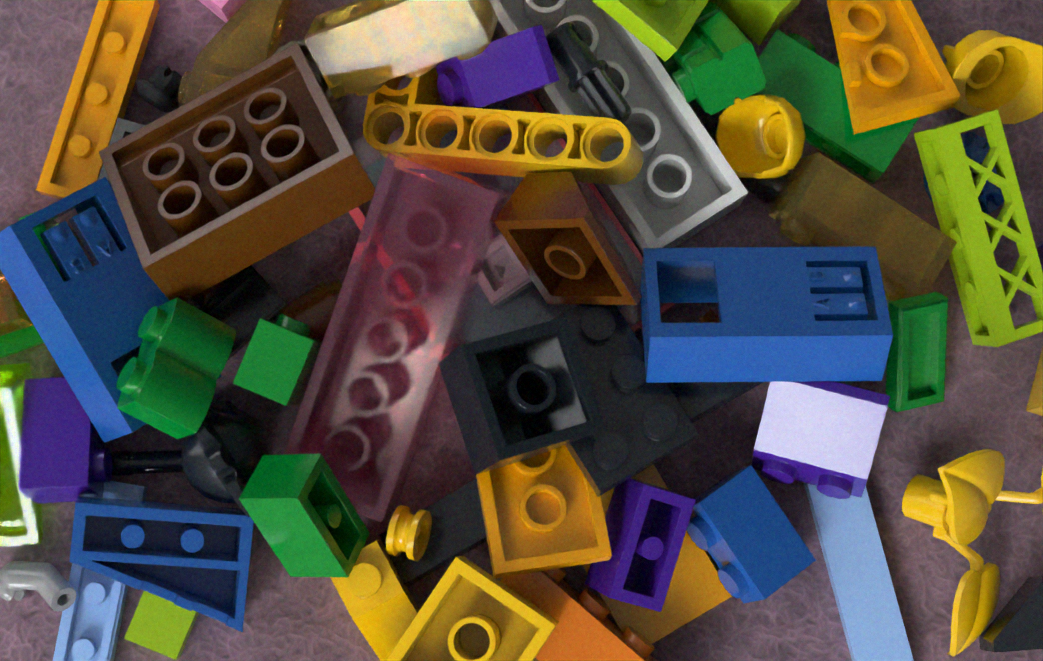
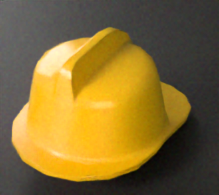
M978 30L968 34L956 46L945 45L943 47L942 53L947 60L945 66L961 95L954 106L956 110L975 116L998 109L1002 124H1017L1034 118L1043 112L1042 45L1017 37L1006 36L994 30Z

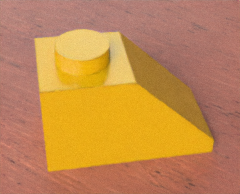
M376 540L362 548L349 577L330 578L350 616L380 661H386L420 610L407 586L403 584L382 540Z

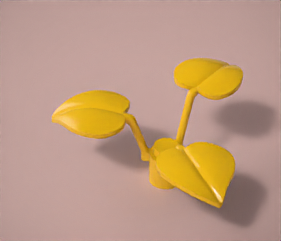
M983 449L968 453L938 468L942 481L921 474L915 475L908 483L902 500L904 516L934 526L933 537L946 541L967 558L970 564V570L964 573L959 581L953 602L950 651L947 653L953 657L964 651L981 635L994 615L999 600L1001 580L999 567L990 562L984 565V559L968 546L983 531L988 514L992 508L991 504L995 501L1029 504L1043 503V468L1041 475L1042 487L1031 493L1001 490L1005 475V460L1001 452L993 449Z

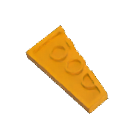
M827 0L854 135L954 108L961 95L912 0Z

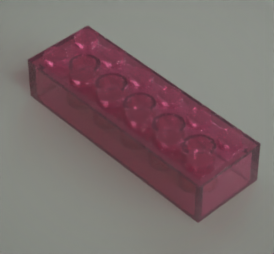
M388 153L284 453V455L322 454L357 513L383 522L396 509L442 380L438 363L452 352L496 229L494 220L504 207L509 193L404 153Z

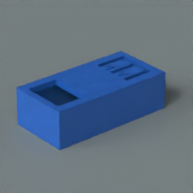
M104 177L0 232V270L102 441L105 443L133 433L147 424L117 409L121 391L116 388L118 375L111 362L141 345L143 339L138 337V330L143 318L153 306L159 307L170 300L144 271L114 191L107 178ZM75 209L78 214L68 220L92 259L94 267L91 265L66 221L40 234L67 280L64 282L34 230Z
M876 246L643 248L640 286L642 298L640 299L646 383L882 381L893 338V331ZM718 302L720 323H661L660 303Z

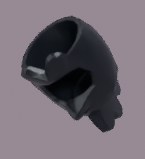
M231 401L211 402L197 433L186 436L180 461L185 477L195 490L204 497L220 503H237L243 512L250 517L240 502L239 497L262 456L274 455L270 436L258 420L236 408Z

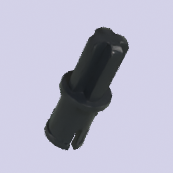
M566 22L555 28L546 36L551 54L570 80L568 83L569 90L573 93L579 92L595 117L612 118L625 123L629 119L632 109L606 73L608 69L607 62L605 60H597L576 30L573 22Z

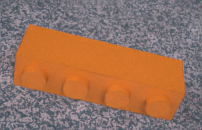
M564 568L507 576L500 580L506 586L559 621L536 656L538 661H657L650 655L655 649L654 646L642 634L631 626H628L622 632L619 627L606 617L611 610L599 597L586 588L579 594L563 580L567 574Z

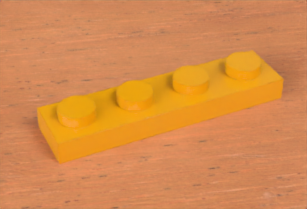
M98 0L37 184L36 191L42 195L61 200L98 181L103 166L99 151L109 146L117 119L124 118L159 11L160 4L157 0Z

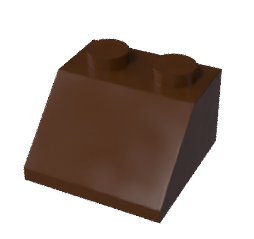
M571 171L526 174L495 218L494 223L546 303L637 305L642 295L622 255L608 234L606 227L600 221Z

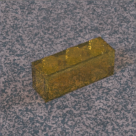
M356 0L316 15L303 40L335 99L354 92L356 96H365L381 88L387 80L404 74L407 78L419 77L432 70L440 61L457 56L459 60H465L480 54L491 43L498 17L490 0Z
M819 152L799 160L768 213L770 217L781 223L779 231L783 235L801 245L808 246L811 242L817 247L876 246L885 295L889 301L929 293L957 244L956 241Z

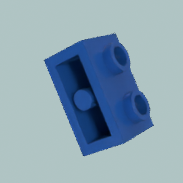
M752 465L731 472L695 498L696 501L687 532L700 549L709 552L720 568L718 570V577L724 588L733 597L740 598L743 604L765 600L816 561Z

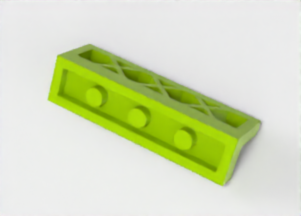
M998 109L913 133L972 344L1000 347L1043 332V270ZM984 126L990 148L980 165L966 156L960 133ZM994 165H995L996 173L992 172V169H993ZM971 172L976 174L974 180L972 178ZM986 181L1001 188L1005 201L996 219L982 212L978 197ZM1009 220L1012 228L1007 226ZM986 226H988V227L991 228L989 234H988V231H987ZM1002 235L1016 242L1020 255L1011 273L997 266L993 253ZM1024 275L1026 277L1027 283L1022 280ZM1001 280H1003V281L1006 282L1004 288H1003V285H1002ZM1017 289L1031 296L1037 319L1014 326L1009 305Z

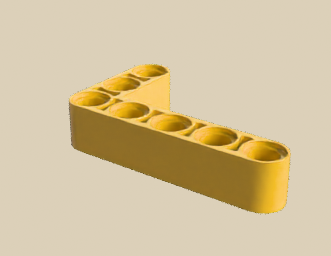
M393 0L385 9L363 121V135L366 142L393 165L406 168L525 177L526 174L571 171L577 182L608 185L625 184L633 180L640 172L643 165V152L628 128L616 119L436 105L438 73L435 66L444 61L447 44V30L443 22L423 0ZM423 22L422 27L417 33L407 36L413 25ZM414 74L410 84L398 90L400 81L405 76ZM404 126L402 136L394 143L388 144L391 133L395 129ZM457 130V136L453 143L445 148H440L442 138L448 132ZM505 134H512L510 144L504 150L496 153L492 152L494 143L499 137ZM567 138L565 149L560 154L554 157H546V151L553 141ZM617 142L624 143L622 152L617 158L607 162L601 161L602 152L608 145Z

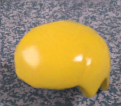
M769 94L751 95L743 100L739 97L735 98L734 104L727 107L720 114L715 134L717 147L739 178L754 179L777 178L786 175L789 170L794 169L802 156L806 138L801 113L785 98Z

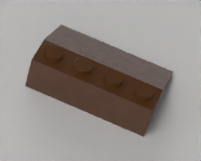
M298 43L99 151L141 265L169 300L179 298L187 301L379 195L361 158Z

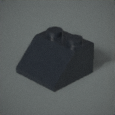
M567 316L462 344L438 363L475 475L532 458L606 429Z

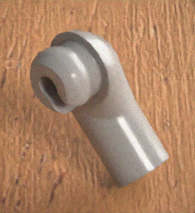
M12 561L0 569V597L4 600L11 601L14 596L16 601H20L26 596L27 590H35L54 611L58 612L68 609L76 600L77 594L74 588L51 563Z

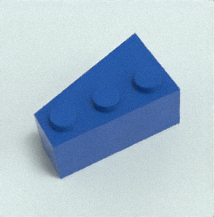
M77 496L69 562L135 589L147 591L174 602V605L189 611H196L243 632L254 521L241 508Z

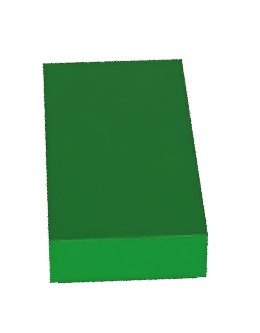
M932 292L889 301L888 311L893 338L887 358L886 395L890 396L888 407L897 413L944 402L948 297L939 292Z

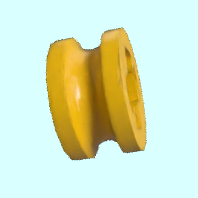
M399 505L389 522L386 536L387 553L398 557L402 552H406L408 559L419 561L425 553L431 534L432 517L430 512L420 509L416 514H412L410 507Z

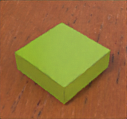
M144 591L124 639L178 660L182 655L199 613L193 610L189 611L174 605V602Z

